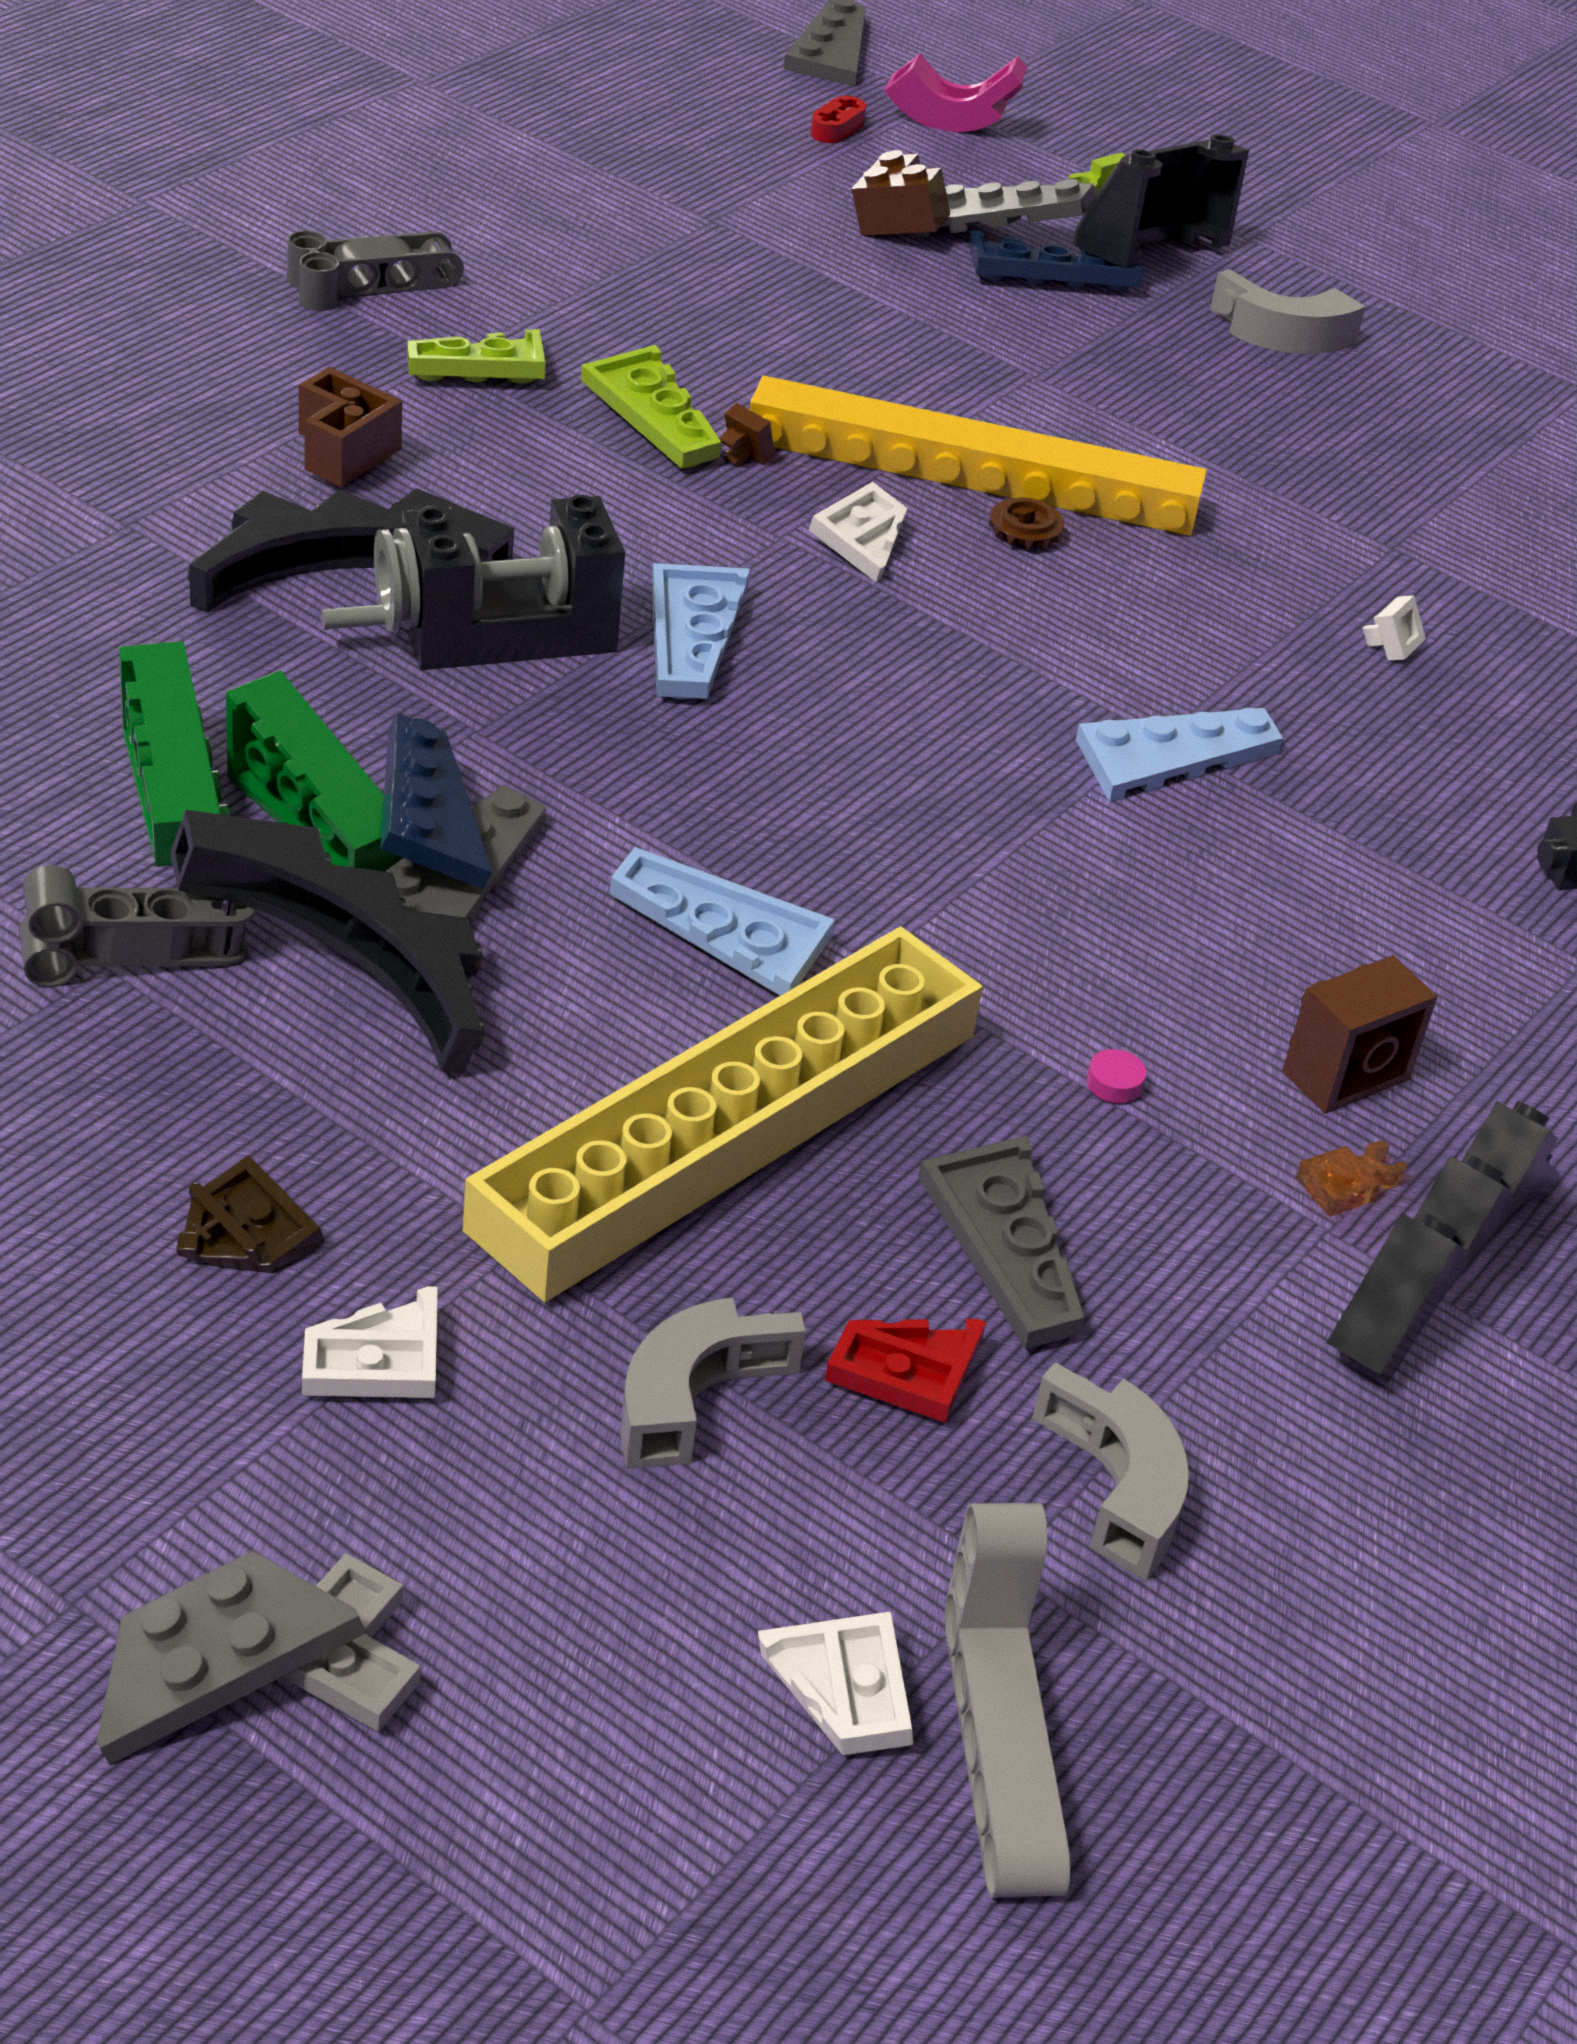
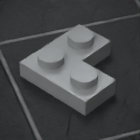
M345 1553L316 1587L355 1608L367 1633L282 1677L379 1732L419 1685L421 1665L372 1638L403 1602V1584Z

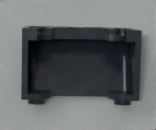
M1220 134L1211 135L1210 140L1152 151L1132 150L1130 155L1123 156L1077 224L1073 240L1074 246L1126 269L1140 265L1142 249L1139 246L1175 238L1190 245L1195 243L1196 236H1201L1211 240V246L1213 247L1229 246L1249 150L1235 145V140L1232 137Z

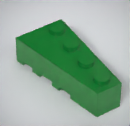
M184 641L118 647L122 733L155 867L173 865L170 853L185 810L230 816L227 804H218V802H221L218 770H211L212 752L208 737H204L200 705H197Z
M281 670L226 691L227 778L276 822L318 828L324 851L328 852L331 856V865L385 872L403 859L400 856L380 849L384 794Z

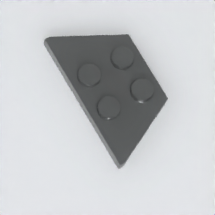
M250 1551L122 1616L97 1736L98 1746L109 1765L367 1632L355 1608L258 1553Z

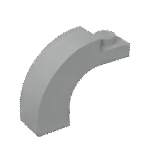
M1231 269L1219 272L1217 275L1210 310L1231 323L1230 334L1248 343L1280 352L1321 354L1338 351L1357 343L1366 306L1336 288L1311 297L1278 295L1257 286Z
M726 1298L689 1307L672 1315L653 1329L634 1353L626 1376L621 1420V1444L626 1469L691 1464L697 1422L692 1400L705 1388L730 1379L799 1374L806 1334L801 1312L765 1313L738 1317L734 1298Z
M1055 1362L1042 1376L1032 1420L1095 1456L1110 1472L1116 1488L1100 1507L1089 1548L1147 1581L1169 1550L1185 1501L1189 1470L1184 1445L1171 1420L1138 1387L1123 1378L1115 1389L1109 1393L1093 1384L1087 1378L1079 1376Z

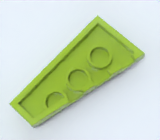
M657 345L582 365L581 381L681 469L695 467L700 463L720 458V439L702 412L692 408V397L686 388L678 387L675 382L676 373L670 364L664 365L662 363V352Z

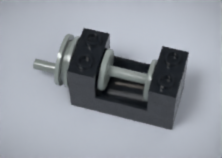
M574 495L570 498L551 499L550 525L544 529L541 535L540 557L480 562L474 538L469 533H462L452 507L428 506L420 510L402 511V528H396L393 536L389 529L377 530L375 536L374 572L379 605L321 610L323 630L385 625L387 631H399L402 623L407 631L421 671L615 653L618 648L626 552L600 496Z

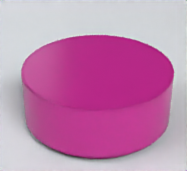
M1108 1049L1098 1052L1092 1057L1086 1082L1091 1092L1100 1099L1111 1103H1128L1141 1095L1147 1074L1146 1067L1138 1057L1129 1052Z

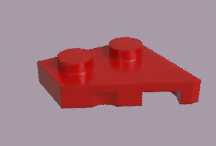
M903 1319L897 1323H885L880 1320H849L827 1363L825 1381L945 1423L982 1342L986 1321L966 1319L964 1329L929 1330L928 1319Z

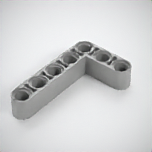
M1041 1503L968 1504L945 1604L946 1642L985 1882L989 1896L992 1898L1065 1896L1070 1882V1855L1028 1631L1047 1553V1523Z

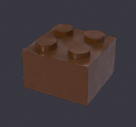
M1394 955L1371 964L1360 965L1350 972L1329 980L1318 981L1306 988L1302 997V1005L1293 1035L1289 1041V1049L1282 1072L1324 1114L1410 1080L1438 996Z

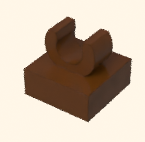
M737 402L724 413L727 430L721 435L720 441L730 448L723 454L725 461L739 467L750 457L764 465L775 455L770 421Z

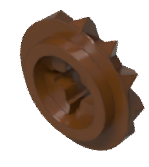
M1021 497L997 503L991 510L989 526L994 529L995 537L1008 539L1010 546L1020 544L1028 550L1030 546L1035 545L1043 549L1047 548L1049 543L1059 542L1064 528V520L1061 514L1048 504L1040 500Z

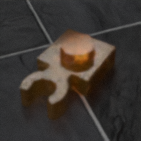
M1377 1141L1369 1144L1364 1154L1356 1156L1348 1146H1344L1300 1161L1295 1179L1323 1211L1331 1217L1376 1201L1380 1188L1392 1189L1399 1186L1403 1181L1408 1165L1404 1161L1397 1162L1394 1165L1383 1164L1389 1145L1386 1141Z

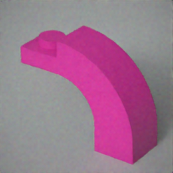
M919 53L891 75L884 92L901 111L924 126L951 132H969L989 126L1002 118L1008 100L1012 99L1023 88L1022 81L1028 67L1017 56L985 81L974 85H959L941 77L923 55Z

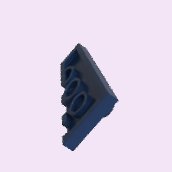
M970 231L969 249L975 272L988 280L1001 281L1006 279V276L1022 277L1025 282L1032 284H1044L1047 280L1063 281L1065 285L1078 288L1086 287L1088 283L1104 284V287L1115 291H1125L1128 289V286H1141L1143 274L1141 265L1126 269L1083 250L1080 251V256L1072 255L1070 249L1059 244L1047 242L1040 249H1034L1027 244L1021 243L1022 238L1005 236L1002 243L985 241V232Z
M397 712L388 729L380 849L484 889L493 872L447 733L439 730L433 723L425 719H412Z

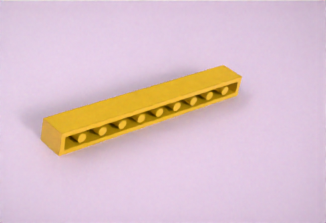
M762 375L752 397L749 409L770 421L774 448L1009 498H1032L1052 507L1192 536L1207 470L1201 467Z

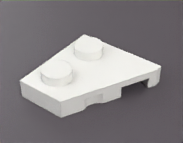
M871 482L814 515L809 531L869 578L877 582L882 577L907 508L874 482Z
M438 1287L417 1290V1301L389 1311L385 1310L382 1303H378L358 1310L349 1318L331 1319L305 1328L302 1396L435 1398Z
M891 1612L758 1631L761 1656L842 1755L913 1745L912 1725Z

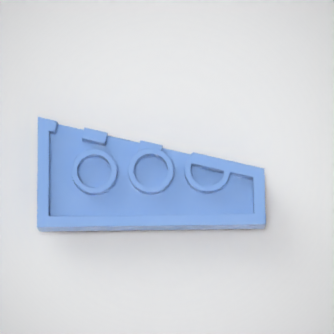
M653 563L652 598L657 696L672 697L680 700L689 698L708 699L749 584L750 569Z
M1244 708L1233 711L1197 712L1186 715L1151 716L1140 719L1081 723L1078 725L1076 742L1109 802L1125 798L1126 790L1140 786L1145 792L1161 788L1165 779L1182 774L1187 780L1203 776L1206 767L1219 764L1228 769L1277 755L1280 752L1283 740L1282 735L1265 708Z
M637 847L633 848L611 876L610 894L780 996L801 983L833 934L835 919Z

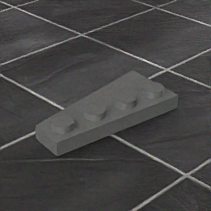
M829 0L787 51L783 69L855 87L866 6L857 4L854 0Z
M1067 179L1055 185H1040L1038 181H1027L1017 186L1002 187L1000 183L995 182L984 184L979 188H964L961 184L948 185L945 188L951 215L941 227L949 226L950 233L967 231L969 225L990 220L991 228L1008 226V224L1019 220L1023 215H1027L1029 222L1084 215L1095 199L1094 183H1079L1078 180ZM931 232L915 233L916 238L931 236Z
M504 784L472 807L493 872L484 889L405 858L394 864L385 872L393 873L399 895L406 901V910L466 917L471 925L480 913L483 899L489 891L495 892L504 880V871L508 865L518 861L545 824L546 807Z
M1028 1135L922 1160L918 1175L919 1180L1024 1348L1027 1349L1080 1335L1085 1317L1067 1260L1061 1257L1057 1246L1058 1231L1053 1216H1048L1043 1201L1044 1186L1039 1171H1034L1030 1159L1032 1148Z

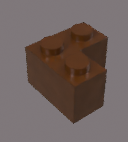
M899 150L881 154L874 165L865 171L862 178L851 188L861 236L936 232L951 215L942 168L926 169L925 165L920 164L918 154L903 155V152Z
M327 367L300 383L299 434L305 436V470L325 479L331 484L343 487L400 451L402 448L403 401L332 367Z

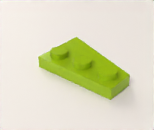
M540 329L525 330L524 339L515 340L506 339L505 334L502 332L488 333L486 338L481 340L480 343L472 344L466 338L459 336L407 341L409 375H417L422 380L437 381L443 379L444 376H458L470 382H484L489 377L507 378L511 382L523 384L530 383L534 379H545L546 361Z

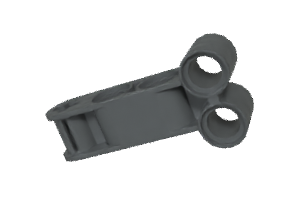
M301 230L290 234L288 237L287 280L291 285L299 288V303L303 307L315 311H326L335 308L338 305L339 297L446 288L457 283L464 271L463 261L458 254L452 252L450 240L441 232L327 240L324 235L318 232ZM434 241H437L442 251L439 250ZM360 264L357 268L351 270L352 267ZM436 268H438V270L440 271V273H441V275L443 276L444 279H442V278L440 277V275H439V273L437 272Z
M55 865L41 866L31 871L25 877L23 883L27 917L21 922L18 931L25 976L37 986L48 988L60 986L68 982L75 975L77 966H227L243 961L248 954L249 944L244 936L246 923L254 916V909L231 901L178 891V888L77 887L73 874L69 870ZM223 901L228 902L226 916L225 912L222 910ZM225 939L230 944L228 953H224Z

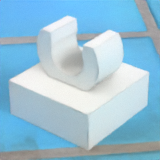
M1414 595L1395 598L1382 612L1374 617L1375 625L1363 627L1367 646L1384 645L1388 661L1406 659L1426 639Z

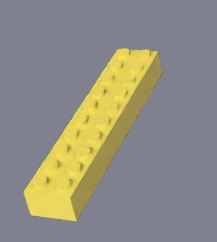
M900 926L465 1179L463 1232L545 1303L972 1038L983 986Z

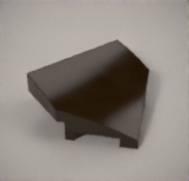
M248 1155L205 1186H202L200 1183L190 1184L191 1204L185 1230L179 1233L176 1251L178 1256L230 1268L273 1274L304 1257L325 1243L321 1228Z

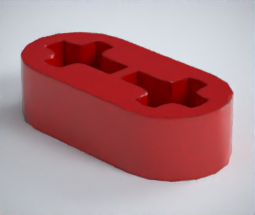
M838 96L813 112L810 128L811 137L823 143L843 141L863 127L866 103L854 96Z

